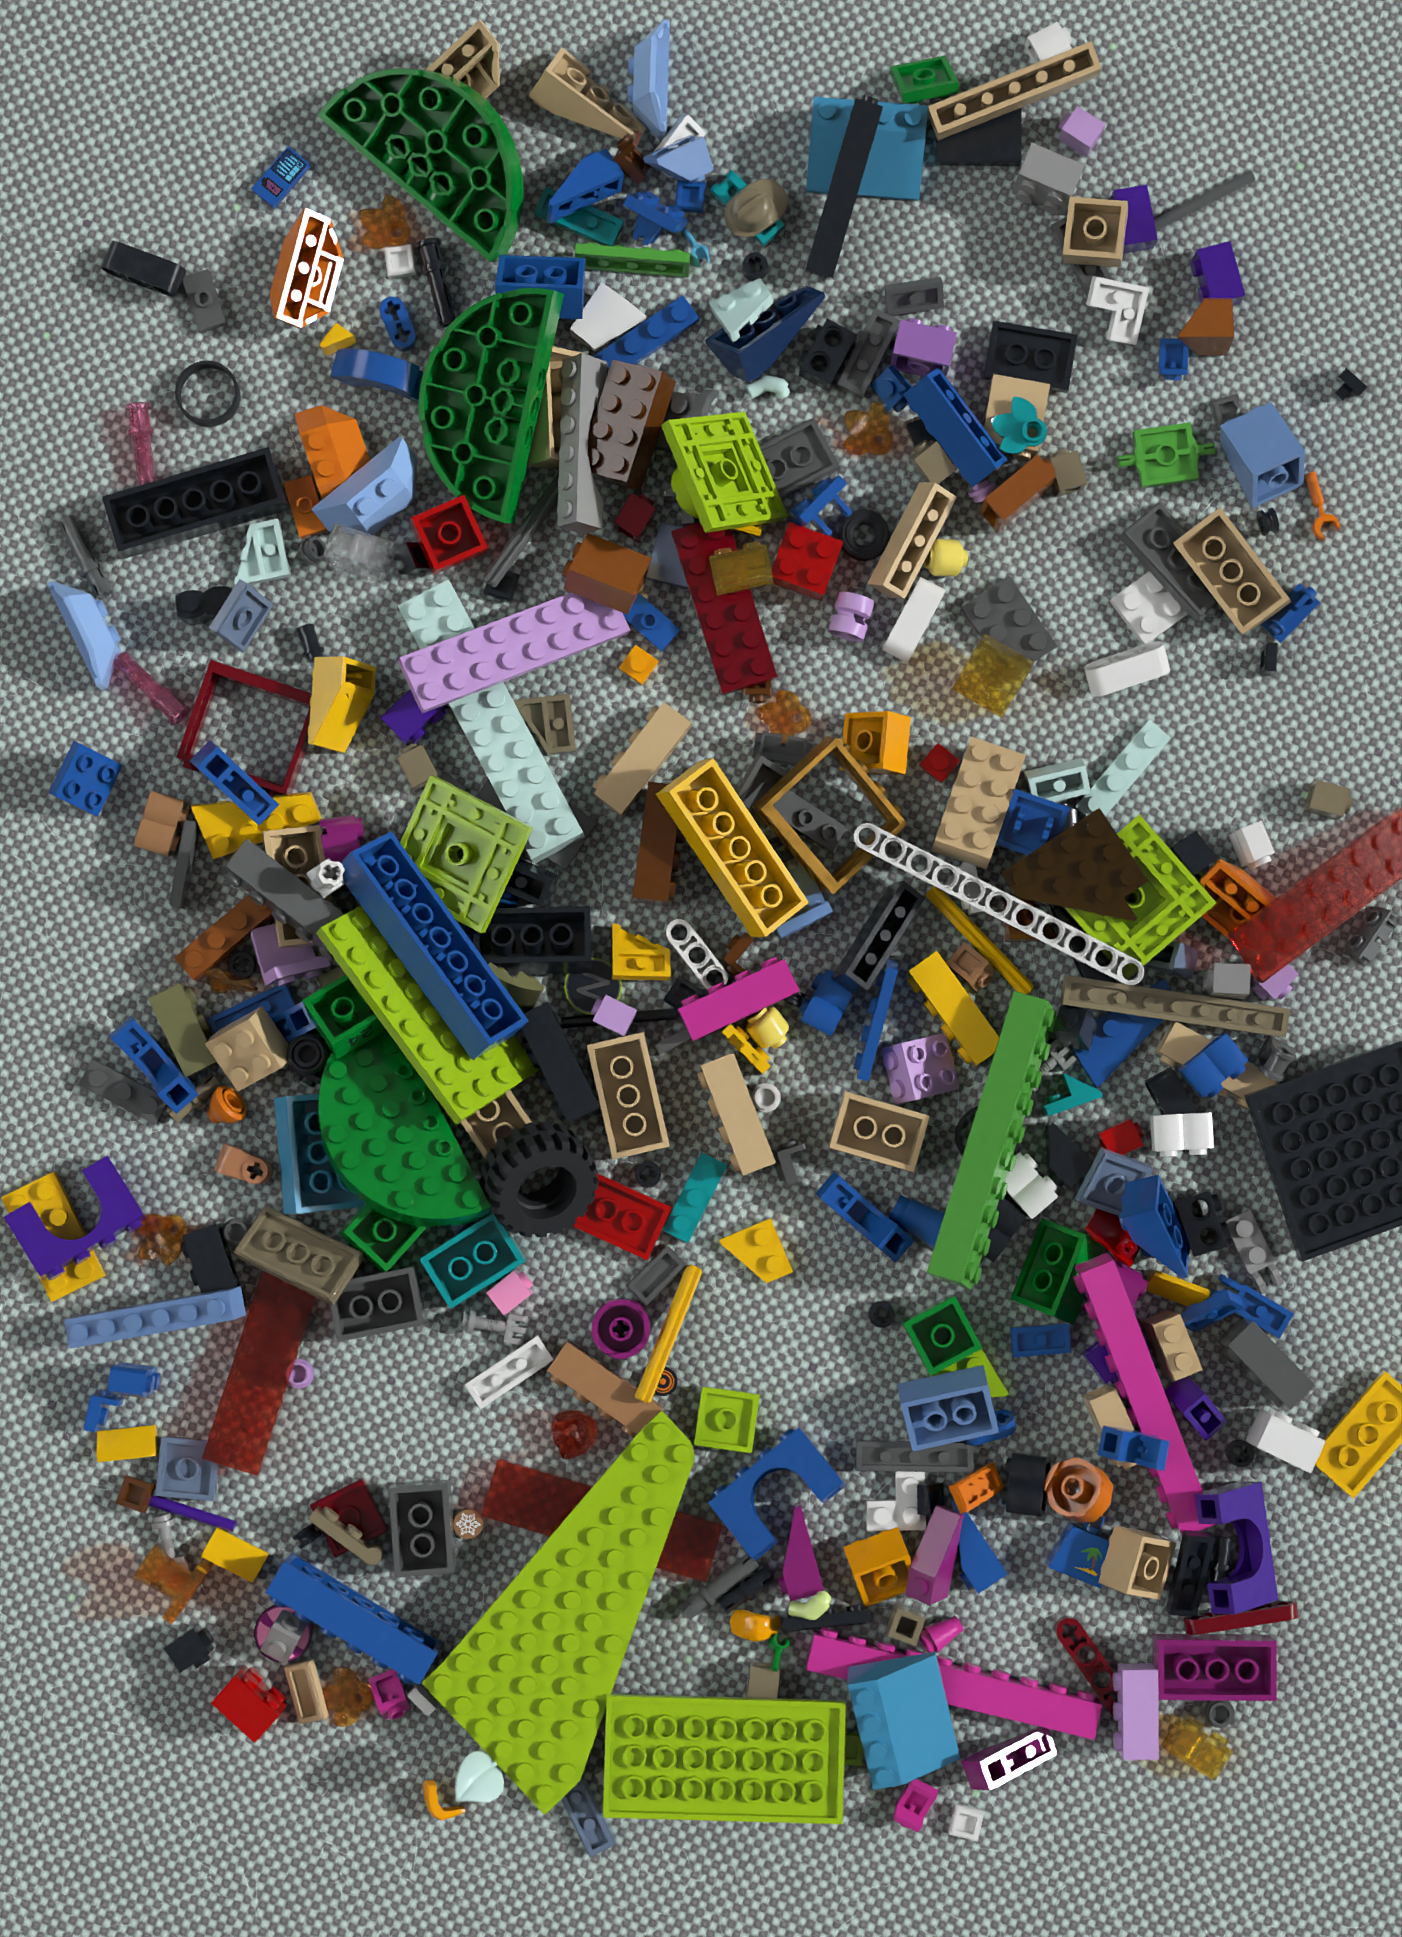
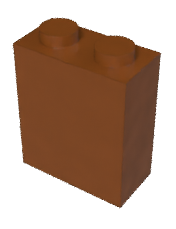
M1037 454L984 499L979 513L998 533L1050 489L1056 478L1054 474L1055 468L1046 458L1041 459Z
M587 533L583 542H577L572 553L574 560H568L562 574L563 577H566L564 590L628 615L646 579L652 558Z

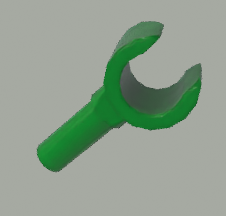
M778 1633L768 1640V1646L773 1651L771 1671L773 1672L778 1671L782 1650L790 1644V1639L785 1637L782 1640V1645H779L777 1643Z

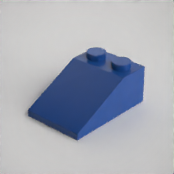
M1159 1174L1125 1183L1124 1195L1121 1196L1123 1209L1122 1213L1119 1214L1122 1229L1128 1231L1134 1243L1179 1277H1188L1190 1245L1183 1224Z

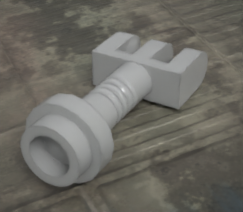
M1058 1038L1050 1043L1049 1057L1041 1063L1039 1069L1042 1072L1041 1079L1056 1065L1064 1071L1078 1059L1075 1054L1068 1057L1067 1060L1063 1058L1071 1048L1063 1047L1058 1052L1056 1049L1060 1045Z
M470 1309V1312L464 1311L461 1329H466V1333L471 1334L473 1328L504 1333V1343L523 1345L524 1339L513 1337V1333L525 1334L526 1328L515 1326V1322H527L528 1316L508 1313L507 1321H496L477 1317L476 1310Z
M170 1512L154 1515L153 1522H151L152 1529H158L164 1557L154 1561L158 1580L166 1579L165 1567H167L169 1578L177 1577L176 1565H178L180 1576H187L189 1573L186 1554L175 1556L170 1526L175 1524L174 1517H171Z

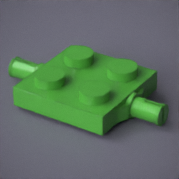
M1191 422L1138 429L1132 433L1134 441L1133 454L1117 456V466L1120 468L1135 465L1139 473L1141 489L1198 481L1197 463L1199 456L1215 455V444L1212 442L1197 445L1192 434Z

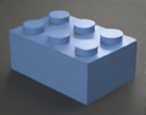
M984 1365L897 1384L912 1451L999 1433Z

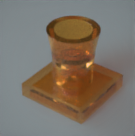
M155 1544L132 1579L153 1588L173 1600L162 1617L170 1624H173L214 1564L203 1559L191 1573Z

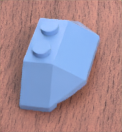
M663 20L635 46L634 57H629L628 75H634L633 85H628L627 102L633 103V113L660 141L664 139L667 133L670 20Z
M399 436L311 510L330 532L372 537L415 501L417 457L403 438Z
M54 581L48 582L49 590L95 685L102 691L107 689L121 652L117 643L121 641V638L115 626H109L105 618L109 613L101 599L97 601L91 594Z

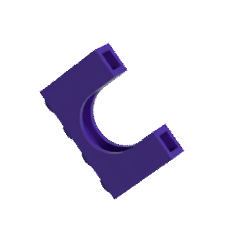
M108 1155L82 1170L101 1205L99 1222L88 1235L76 1240H64L54 1236L46 1229L30 1202L4 1216V1219L42 1280L46 1278L49 1281L56 1279L65 1272L64 1267L73 1262L75 1265L86 1261L91 1257L89 1252L99 1246L101 1249H105L117 1241L115 1237L124 1231L130 1234L143 1225L141 1221L146 1218Z
M1238 1481L1195 1494L1199 1524H1225L1230 1522L1237 1532L1240 1545L1239 1559L1234 1571L1228 1577L1207 1583L1211 1613L1238 1614L1278 1600L1262 1482Z

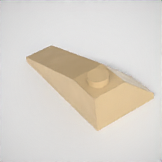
M563 48L559 50L529 94V97L539 107L547 109L552 114L620 139L626 134L632 136L638 130L643 135L647 129L623 104L615 103L608 94L610 90L604 84L598 86L589 77L591 71L585 64Z

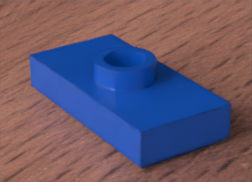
M638 593L629 614L623 613L626 622L661 653L681 632L674 623L640 593Z

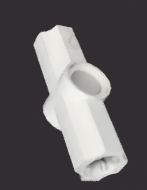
M327 859L306 873L309 877L308 886L324 898L345 884L342 878L345 869L339 861L333 862Z

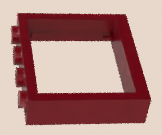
M210 659L176 758L184 762L182 767L199 773V770L190 760L194 757L193 753L218 681L221 678L309 708L283 785L247 774L262 789H265V792L270 797L291 794L309 745L308 726L310 723V698L312 693Z

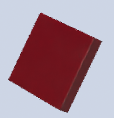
M364 1477L310 1504L312 1511L318 1506L322 1509L325 1506L329 1507L339 1515L337 1520L345 1526H348V1524L355 1526L363 1533L361 1538L367 1542L389 1531ZM322 1530L335 1558L350 1551Z

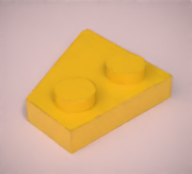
M612 923V980L670 981V949L660 944L651 943L647 938L639 934L635 936L621 929V925Z
M729 1024L722 1031L721 1034L761 1075L771 1067L767 1062L770 1057L759 1046L754 1049L747 1041L750 1037L739 1026L734 1028Z
M771 1218L719 1239L722 1246L766 1283L793 1272Z

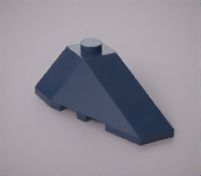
M805 286L776 300L775 307L762 312L752 325L746 323L738 331L740 335L738 340L732 342L724 328H721L705 340L706 345L732 376L750 383L758 379L763 372L773 365L825 299V294L820 290Z

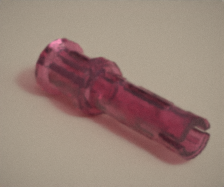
M135 402L125 405L126 411L129 412L130 429H128V435L133 439L138 486L155 481L151 437L154 434V428L150 426L149 410H151V404L147 402Z
M126 651L118 655L121 660L115 659L113 665L119 668L151 699V706L155 710L159 709L169 719L168 723L171 726L177 725L187 716L190 707L186 704L182 705L172 695L173 691L170 688L162 687Z

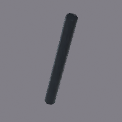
M675 1008L637 1011L632 1023L677 1020V1011ZM594 1015L561 1017L562 1029L601 1025L593 1022Z

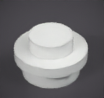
M763 1083L753 1090V1105L761 1112H771L780 1103V1092L772 1084Z

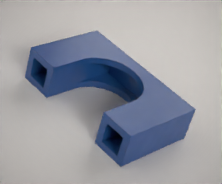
M791 1428L779 1438L781 1443L773 1449L768 1447L757 1456L758 1462L750 1468L745 1466L734 1475L736 1480L728 1487L724 1484L711 1494L713 1499L708 1502L753 1560H758L779 1542L758 1516L755 1509V1492L764 1477L780 1470L797 1473L823 1504L846 1486L845 1482L800 1428L796 1430Z

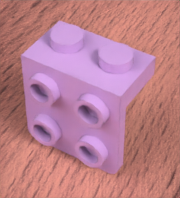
M276 924L255 928L250 933L265 986L278 983V986L282 987L295 983V979L305 977V980L315 979L322 976L321 971L330 966L329 959L326 957H315L313 947H279Z
M942 1033L881 1048L883 1063L887 1070L890 1091L895 1105L959 1088L949 1041L945 1034Z

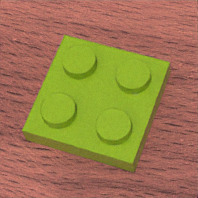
M702 1386L694 1445L752 1453L760 1394Z

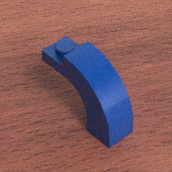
M347 348L337 349L330 377L352 387L369 386L391 391L419 403L420 385L424 372L419 370L420 366L393 356L368 350Z
M132 1016L110 1034V1038L146 1075L153 1085L156 1094L176 1114L198 1096L196 1088L191 1080L184 1076L179 1064L161 1043Z
M835 1172L815 1193L895 1263L915 1241Z

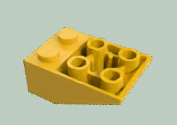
M344 656L315 657L312 670L313 684L312 696L310 698L311 710L308 726V744L345 753L374 697L376 667Z

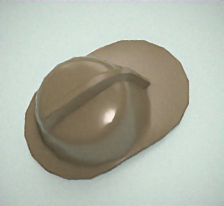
M759 179L742 189L726 205L724 217L728 229L735 235L743 238L753 237L779 220L788 206V196L784 188L773 180Z

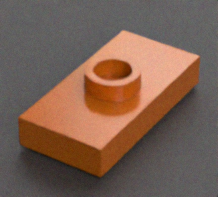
M312 475L284 482L300 539L328 531L311 510L320 502Z
M991 1462L948 1487L961 1514L972 1510L1003 1491L1004 1484L994 1462Z

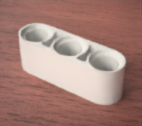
M920 577L882 650L908 663L946 590Z
M1161 641L1147 643L1099 659L1084 667L1091 696L1096 697L1161 677L1170 672L1165 646Z
M682 919L670 922L666 929L669 943L704 988L708 990L712 987L706 980L707 975L712 971H718L722 974L723 982L726 986L728 981L726 970L691 925ZM680 925L686 928L688 934L684 940L677 941L672 938L671 930L675 926ZM694 948L702 949L705 953V960L699 964L692 963L688 957L689 952Z

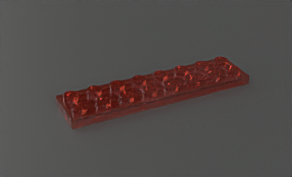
M1402 806L1396 808L1227 934L1244 962L1251 965V973L1258 983L1267 981L1402 879Z
M263 1270L202 1456L204 1460L256 1476L260 1475L288 1388L289 1379L291 1378L307 1323L316 1300L315 1296Z
M498 1458L481 1516L551 1536L593 1486ZM676 1511L656 1568L707 1583L723 1524Z

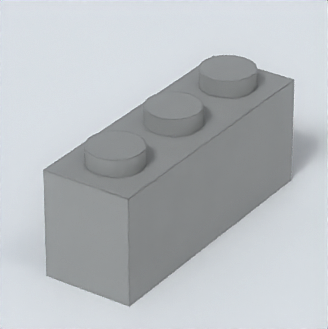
M1214 963L1204 974L1203 991H1208V997L1244 1000L1250 992L1251 965Z

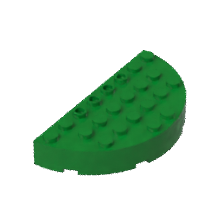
M397 68L381 70L360 77L345 89L338 91L325 104L317 115L488 261L498 262L499 255L507 254L516 236L521 219L524 190L522 169L515 143L508 128L491 104L478 92L465 83L442 73L429 70Z
M520 288L494 294L469 307L446 328V333L438 345L434 346L421 380L418 409L419 421L422 424L423 443L435 471L456 497L464 495L473 510L503 523L515 524L564 297L563 293L554 290Z
M385 1030L339 1059L331 1052L320 1084L318 1119L324 1150L331 1166L344 1185L373 1210L394 1220L411 1225L426 1227L454 1226L472 1222L489 1215L491 1206L431 1090L388 1031Z

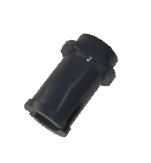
M314 624L298 627L296 631L304 650L302 653L303 658H306L307 662L311 663L314 662L315 657H324L323 652H325V649L320 646Z

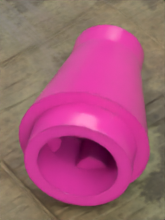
M954 1615L949 1619L924 1626L919 1639L928 1653H939L964 1629L959 1619Z

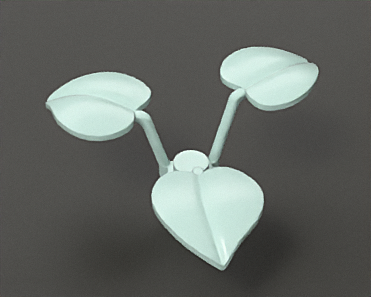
M478 1751L470 1753L464 1758L456 1777V1802L488 1803L501 1795L504 1785L503 1770L488 1754Z

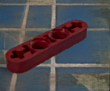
M1279 1601L1267 1603L1238 1614H1216L1210 1612L1197 1614V1617L1187 1616L1184 1618V1626L1187 1635H1200L1294 1620L1299 1615L1296 1601Z
M1072 1616L1059 1618L1055 1624L1056 1636L1106 1709L1113 1716L1112 1707L1115 1702L1108 1693L1114 1689L1113 1670L1076 1618ZM1066 1623L1070 1626L1075 1624L1076 1627L1073 1628V1632L1079 1640L1082 1636L1085 1637L1084 1640L1076 1642L1071 1649L1069 1645L1074 1644L1069 1635L1065 1634L1062 1636L1061 1634L1064 1632L1063 1625ZM1090 1647L1093 1650V1658L1089 1662L1078 1660L1077 1653L1080 1648ZM1100 1671H1106L1110 1675V1681L1104 1687H1099L1094 1682L1095 1675Z

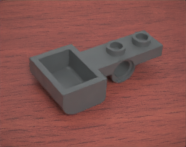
M756 755L736 789V793L757 825L767 828L768 825L752 806L788 772L762 755ZM790 790L773 805L796 833L809 838L830 852L834 851L847 828Z

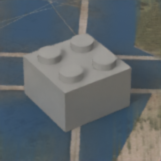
M1031 143L1012 194L1017 195L1016 197L1024 203L1031 204L1033 202L1043 206V209L1048 213L1064 215L1069 205V198L1074 193L1085 164Z

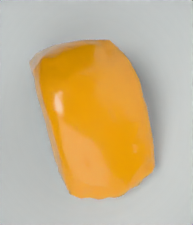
M744 1609L734 1610L729 1621L732 1634L750 1641L767 1640L779 1631L781 1625L780 1617L777 1615H762Z
M424 1780L425 1806L432 1817L443 1821L466 1812L465 1808L460 1806H439L435 1780Z

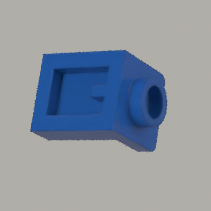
M891 365L870 385L886 404L881 410L885 415L894 410L896 413H899L908 405L903 394L912 387L896 367Z
M100 1389L99 1393L96 1392L90 1395L83 1430L90 1432L100 1430L101 1426L106 1425L109 1409L105 1408V1404L120 1406L123 1404L124 1398L117 1397L115 1394H109L107 1389Z

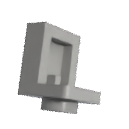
M282 1610L271 1627L260 1651L286 1665L308 1623L300 1620L296 1615Z

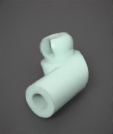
M769 375L746 386L747 392L752 399L767 391L775 393V397L778 399H784L790 393L787 387L789 384L785 379Z

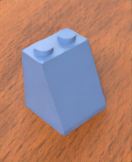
M1272 402L1255 407L1250 412L1237 418H1231L1220 425V444L1252 508L1304 485L1305 450Z

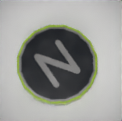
M592 957V973H568L564 988L566 998L573 1008L582 1014L592 1015L590 1013L598 998L603 1000L605 995H608L616 1000L620 999L622 982L621 980H612V964L604 959Z

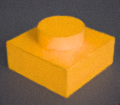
M635 644L620 665L619 670L643 686L659 664V661Z

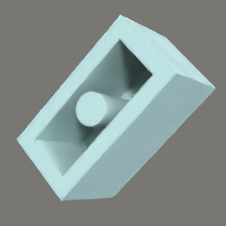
M1081 758L1024 772L1028 792L1054 802L1091 793L1086 766Z

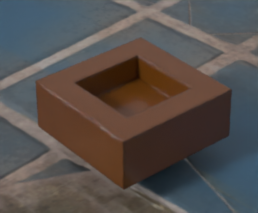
M125 1475L115 1504L146 1513L155 1484Z

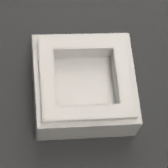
M412 244L384 248L389 279L417 275Z
M415 1684L408 1693V1697L426 1716H429L437 1708L438 1702L421 1684Z
M955 1803L948 1830L949 1835L978 1842L984 1810Z

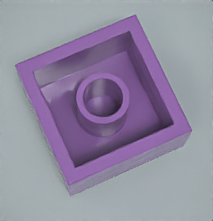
M908 318L906 321L900 320L890 366L894 365L900 372L925 377L939 367L946 377L957 332L951 331V328L945 325H935L934 327L923 325L922 321L914 318Z

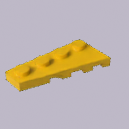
M312 792L274 795L272 798L279 805L260 825H257L233 801L229 800L210 804H192L191 808L213 859L236 852L246 839L254 845L263 842V831L305 827L319 822L322 817Z

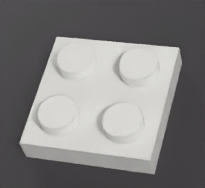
M1150 571L1110 600V603L1142 645L1150 643L1188 615Z

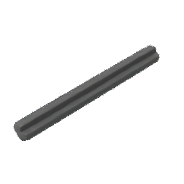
M559 472L484 574V581L490 586L496 587L557 504Z

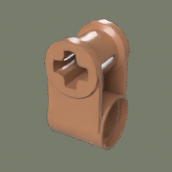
M223 1143L213 1171L252 1184L267 1183L273 1176V1167L269 1161L227 1143ZM254 1166L259 1167L263 1171V1175L256 1176L252 1168Z

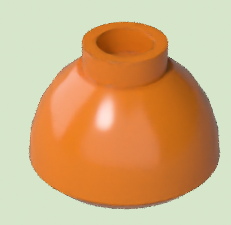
M223 1085L213 1092L209 1102L210 1109L207 1110V1116L213 1123L233 1124L246 1117V1105L238 1092L231 1087Z

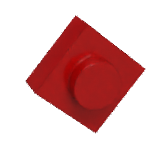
M937 743L920 763L919 767L941 784L960 760Z

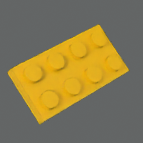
M56 1171L1 1197L8 1214L30 1202L46 1229L58 1238L76 1240L86 1236L85 1230ZM94 1250L89 1252L91 1257L78 1265H75L73 1262L64 1267L65 1272L56 1279L49 1281L48 1278L44 1280L40 1278L51 1302L106 1276Z
M1382 1371L1325 1436L1323 1440L1326 1442L1315 1463L1319 1470L1353 1499L1402 1443V1385L1386 1371Z

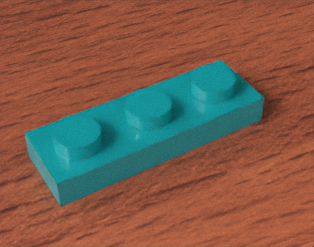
M545 187L534 211L536 217L547 221L549 201L557 191ZM588 206L552 222V224L600 245L613 246L624 226V220Z
M701 1152L663 1231L689 1243L727 1167L726 1164Z

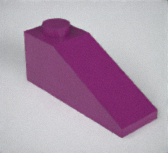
M800 1502L795 1503L793 1507L782 1563L783 1577L778 1578L782 1595L788 1594L790 1602L816 1595L819 1591H824Z
M941 1505L935 1507L910 1567L905 1591L906 1596L927 1605H932L948 1597L964 1517L963 1514Z
M1040 1727L982 1749L963 1759L961 1763L971 1789L992 1790L1057 1755L1058 1752L1050 1730Z

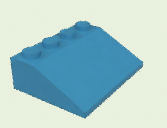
M814 97L806 192L828 194L855 100ZM878 102V105L883 106L857 196L919 201L928 106Z
M319 1094L274 1098L284 1214L362 1207L365 1202L352 1193L340 1180L324 1150L318 1119Z
M936 1652L848 1667V1689L873 1790L906 1784L960 1760Z

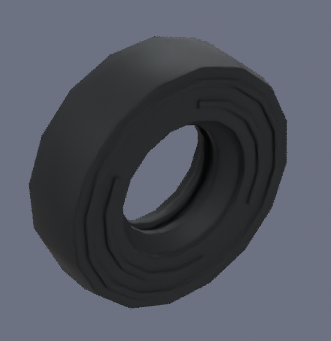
M860 509L853 511L849 517L844 518L839 527L838 539L843 541L842 549L849 557L859 561H869L876 559L884 552L889 542L890 531L887 522L879 513L873 510ZM859 525H868L874 530L875 539L870 545H859L854 540L853 531Z

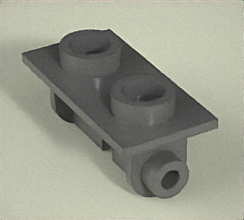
M762 731V733L756 732L752 758L755 759L756 755H762L769 761L795 766L812 751L813 742L808 741V738L788 736L787 744L781 743L782 734Z
M1375 906L1366 915L1364 923L1358 932L1351 937L1343 954L1357 958L1355 961L1364 967L1368 963L1371 964L1381 949V946L1375 942L1376 938L1385 942L1397 926L1395 923L1397 918L1392 915L1393 911Z

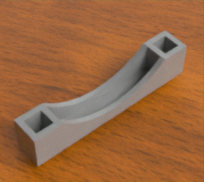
M583 353L563 359L557 507V527L580 534L597 531L603 527V499L596 487L591 472L588 456V432L593 410L601 397L607 378V362Z

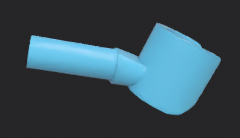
M685 229L683 234L690 244L694 266L700 267L698 260L700 258H705L710 263L708 248L703 244H698L689 229Z

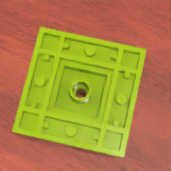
M745 411L672 419L661 425L678 467L673 472L671 478V486L673 492L676 493V500L685 512L692 517L699 518L705 533L778 522L788 517Z
M430 775L400 844L453 917L479 933H485L533 827L435 775Z
M1139 814L1117 833L1148 880L1147 883L1132 892L1135 900L1133 903H1128L1138 919L1129 921L1063 908L1086 934L1133 957L1144 966L1213 907L1216 902ZM1102 949L1101 952L1111 962L1112 954L1110 951ZM1134 963L1124 965L1122 968L1123 977L1129 979L1138 971L1137 965Z

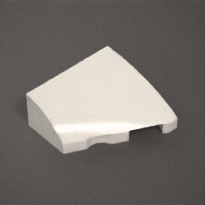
M601 282L584 307L583 318L576 319L570 327V336L595 351L603 347L607 341L621 337L625 334V331L646 321L647 316Z

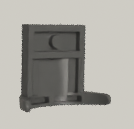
M704 390L700 394L673 392L663 423L672 419L707 416L713 400L719 396V391ZM661 427L654 450L671 451Z

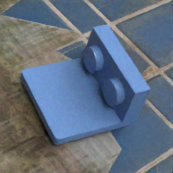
M801 865L790 870L789 873L809 903L775 929L780 940L833 913L829 902H825L816 882Z

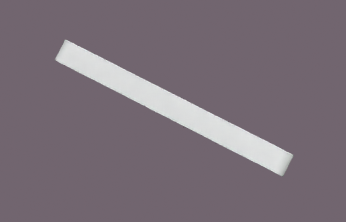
M865 823L856 828L854 841L861 849L1124 984L1135 985L1142 980L1144 967L1133 957L873 824ZM865 828H871L876 835L875 841L870 845H864L859 838L860 832ZM893 841L898 842L902 847L900 856L894 859L888 857L885 852L887 844ZM916 855H924L928 860V866L922 872L915 871L911 866V861ZM943 868H948L954 873V881L950 885H942L937 879L938 872ZM972 881L979 884L981 888L980 895L974 899L967 898L963 891L966 883ZM995 895H1001L1007 901V906L1002 912H995L990 907V900ZM1026 908L1032 912L1033 920L1029 925L1023 926L1016 921V914L1019 910ZM1048 922L1056 923L1059 927V934L1054 939H1048L1042 933L1043 926ZM1081 936L1084 938L1086 945L1083 951L1076 953L1070 950L1069 941L1072 937ZM1102 949H1106L1112 954V960L1106 966L1098 965L1095 960L1097 952ZM1127 963H1134L1138 967V975L1134 979L1128 980L1122 975V968Z

